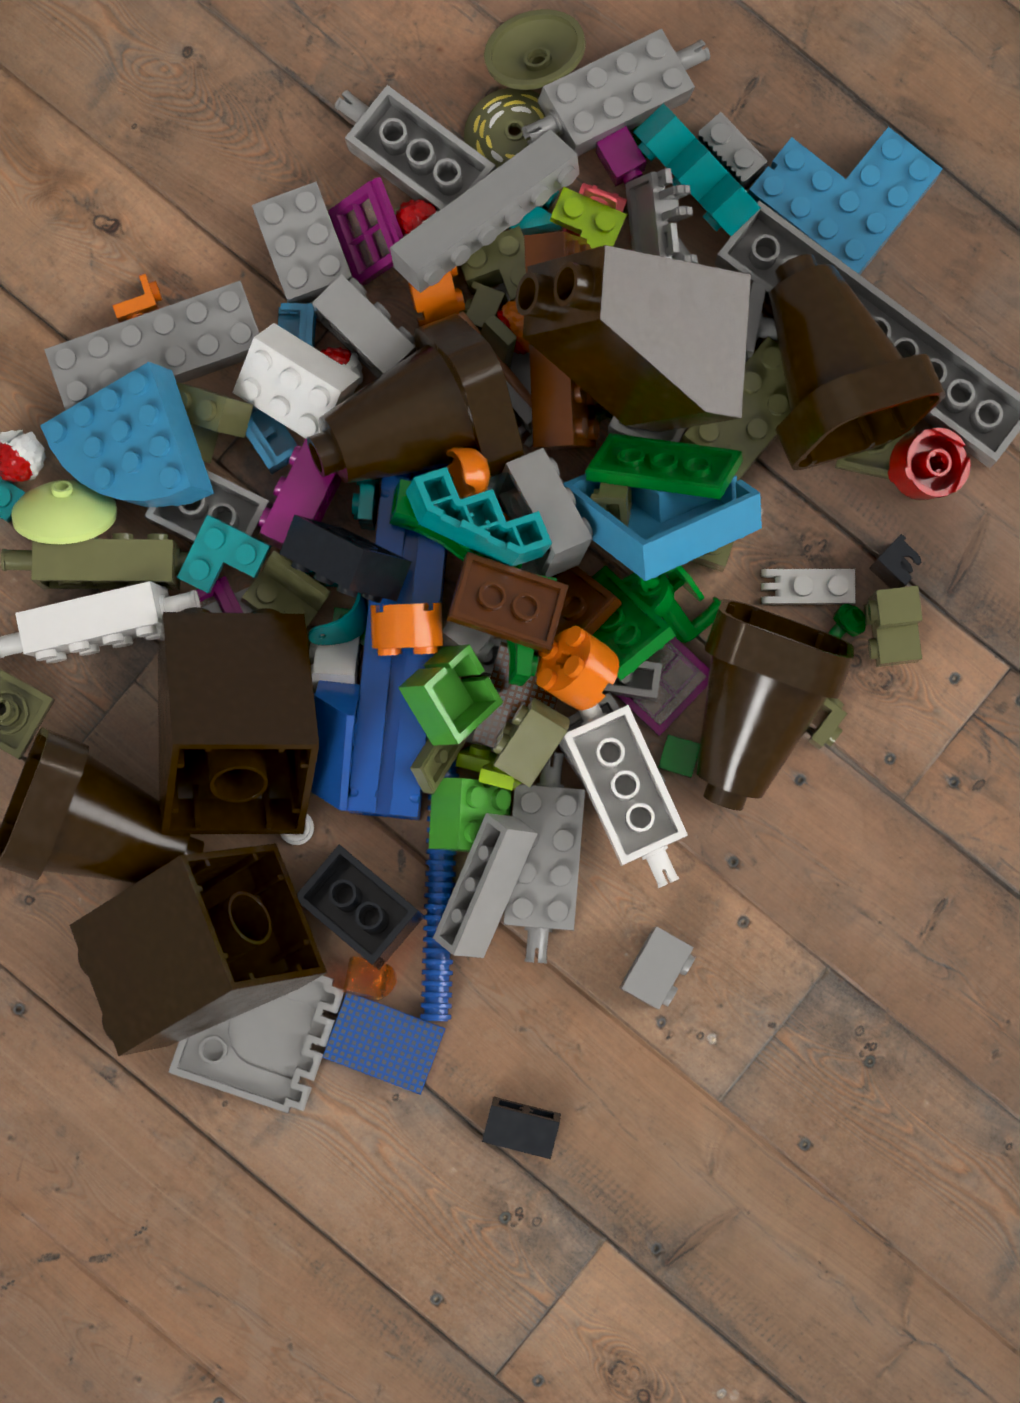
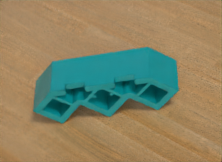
M664 103L634 131L636 136L642 141L637 147L651 162L657 157L666 168H671V173L674 175L672 179L673 186L690 185L691 195L707 211L702 217L716 232L722 227L732 236L761 209L749 193Z
M447 467L414 477L406 490L419 525L497 562L514 567L543 557L552 545L539 511L506 522L493 489L460 499Z

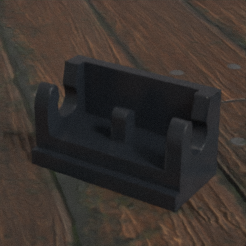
M902 534L869 568L890 589L905 587L912 579L910 574L913 572V568L904 557L911 558L916 565L922 563L919 554L904 541L906 537Z
M493 1096L482 1142L551 1159L561 1113Z

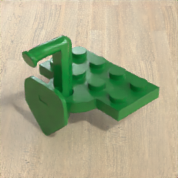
M605 565L592 578L618 597L622 604L592 636L606 644L616 653L619 660L617 677L623 680L655 652L662 649L672 638L676 637L683 643L695 639L713 624L722 600L714 596L711 605L690 622L675 600L674 592L683 586L700 602L704 599V596L681 565L647 581H644L635 573L621 580Z

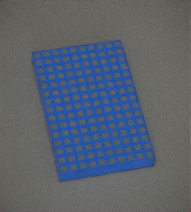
M347 991L323 1058L421 1095L446 1028Z

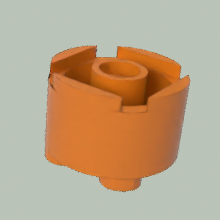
M457 267L446 273L437 284L429 286L421 293L408 282L414 310L417 313L422 312L423 317L417 318L419 326L454 313L459 315V311L466 310L462 291L459 288L454 289L452 277L458 276Z
M428 603L383 605V612H380L379 605H370L372 648L378 649V656L402 654V648H413V654L438 653V646H443L442 603H433V610H429Z
M573 626L557 634L554 638L552 649L548 654L538 651L540 659L537 666V685L577 710H587L601 702L606 696L602 691L608 683L613 685L618 675L619 660L616 653L579 626Z

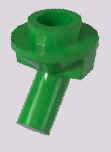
M847 603L841 605L833 616L836 624L828 633L842 638L846 632L852 637L862 634L866 628L864 613L857 606Z

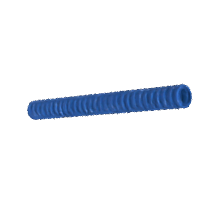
M456 758L444 778H459L456 768L460 767L456 766ZM431 794L428 795V800H431ZM431 805L427 806L428 811H431ZM427 816L428 822H430V816ZM426 849V854H429V860H426L425 864L429 865V871H425V876H428V882H425V887H428V893H424V897L428 898V904H424V909H427V915H424L427 925L423 926V930L427 931V935L423 937L426 947L423 948L422 952L426 953V958L422 959V963L425 964V969L422 970L425 980L421 981V985L425 986V991L421 992V996L424 997V1002L421 1003L424 1013L420 1014V1018L424 1019V1021H448L451 1019L448 1009L452 1008V1004L448 1003V1000L452 997L449 987L452 986L453 982L449 981V976L453 975V971L450 970L453 959H450L451 953L436 942L433 936L451 897L452 888L456 885V883L452 882V879L456 877V872H453V866H456V861H453V855H457V851Z

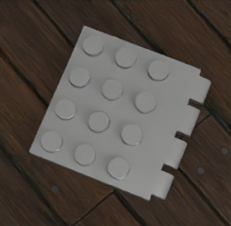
M322 975L298 990L183 1039L177 1045L168 1073L285 1113H289L291 1107L304 1111L312 1087L299 1083L300 1079L304 1077L315 1080L323 1053L312 1050L311 1047L313 1043L326 1047L335 1020L322 1015L324 1010L338 1013L345 990L333 986L335 979Z

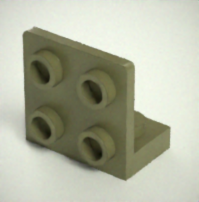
M273 551L264 568L240 601L253 611L270 608L280 613L304 614L307 628L331 592L326 588L327 585L313 578L314 574L307 575L305 572L291 567L292 560Z

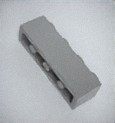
M486 813L433 936V939L453 956L484 958L538 834L517 817Z

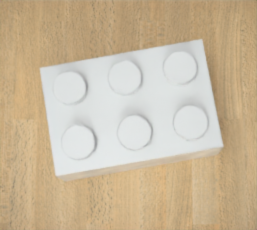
M273 323L253 338L232 393L248 403L254 404L253 406L307 439V437L321 432L319 418L354 394L360 376Z

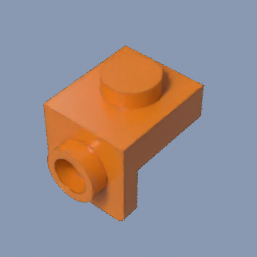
M146 274L139 275L145 294L112 305L119 323L159 309L157 302L163 299L156 281L149 282Z

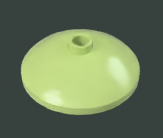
M57 480L26 492L14 504L11 517L15 530L27 539L46 544H71L92 539L107 531L116 520L117 506L114 498L99 494L79 481Z

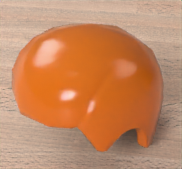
M452 448L447 450V456L454 458L453 462L447 466V469L453 477V483L459 498L463 499L485 492L490 481L487 459L473 448Z

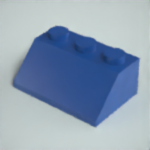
M319 680L316 693H314L319 750L311 792L338 810L347 811L361 686L359 684Z

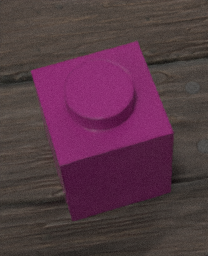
M627 126L596 142L595 152L615 187L623 182L626 184L643 176L642 172L646 168V159L637 147Z

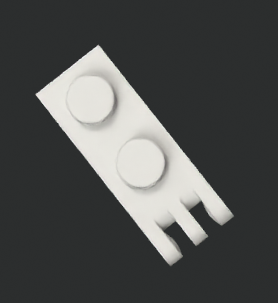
M855 569L761 570V577L775 578V583H761V591H775V596L761 597L762 605L855 604Z

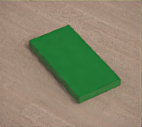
M609 433L585 470L586 481L721 500L742 464L743 457L740 450Z

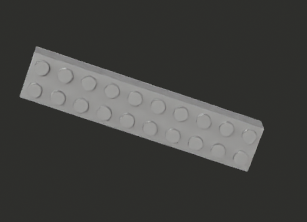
M758 201L757 203L761 209L730 237L717 254L715 265L721 269L750 274V289L753 282L765 284L764 301L770 306L769 293L779 283L775 270L784 262L803 254H813L818 265H834L903 358L918 354H927L946 396L923 420L934 428L941 427L955 432L966 445L964 446L965 451L990 469L1020 431V393L772 209Z

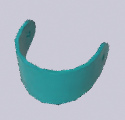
M311 571V573H306V574H307V575H309V574H315V572ZM334 583V585L326 584L330 587H338V584ZM358 592L357 599L347 614L341 619L312 628L308 634L309 640L316 645H336L350 642L361 636L366 630L368 604L366 598L362 597L361 593Z

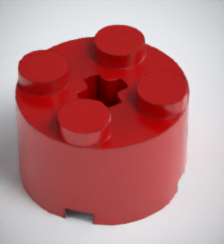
M941 427L906 434L896 443L892 450L888 478L901 493L914 500H930L948 496L961 489L968 479L971 463L970 457H967L964 449L966 445L955 432Z

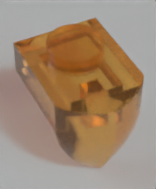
M355 956L349 958L343 992L381 1000L393 991L397 984V976L390 964H384L378 970L364 958Z

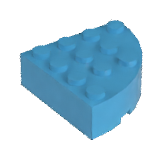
M147 362L40 425L50 449L61 465L81 484L99 494L144 507L157 508L191 504L214 494L173 371L165 367Z

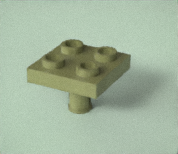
M1 669L0 749L21 760L55 699Z

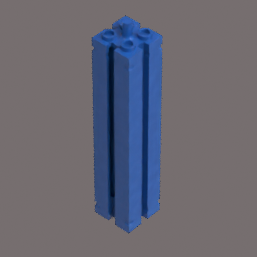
M427 471L413 473V476L412 473L382 478L375 544L412 563L397 601L382 598L381 603H376L369 600L349 786L350 792L347 811L351 814L420 821L423 791L410 767L427 742L428 737L398 687L418 669H425L423 665L435 654H413V648H402V654L378 656V649L372 648L370 605H379L380 612H383V605L428 603L429 610H433V603H443L448 550L441 544L415 531L389 524L393 493L400 479L412 481L414 477L426 474Z

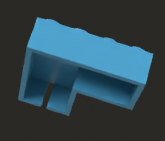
M888 127L845 179L791 137L773 159L771 167L768 166L751 186L748 193L756 202L761 201L861 275L936 182L943 168Z
M583 474L563 483L564 487L570 488L576 500L575 507L581 518L585 517L592 528V540L644 581L656 578L660 574L687 564L693 559L713 552L726 544L762 529L760 492L743 480L737 481L736 475L733 477L721 500L631 487L633 505L628 527L590 498L594 488H600V482L586 481V474Z

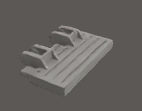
M671 168L650 172L625 184L632 251L672 258V255L680 252L677 223L671 222H679L693 215L692 207L679 206L678 199L691 194L690 185H676L665 189V186L672 184ZM694 254L682 255L672 258L696 264L698 263L697 255Z

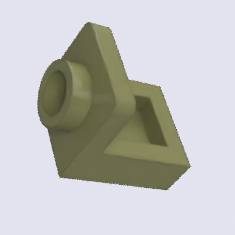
M827 697L821 708L828 715L808 740L818 749L822 748L825 743L831 747L843 731L838 726L848 713L842 710L844 704L838 698Z

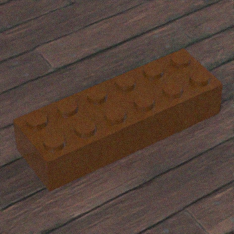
M567 232L524 235L526 273L528 266L589 250L591 247L587 244V239ZM529 343L533 447L550 450L596 448V440L600 435V426L598 420L595 419L594 409L597 401Z

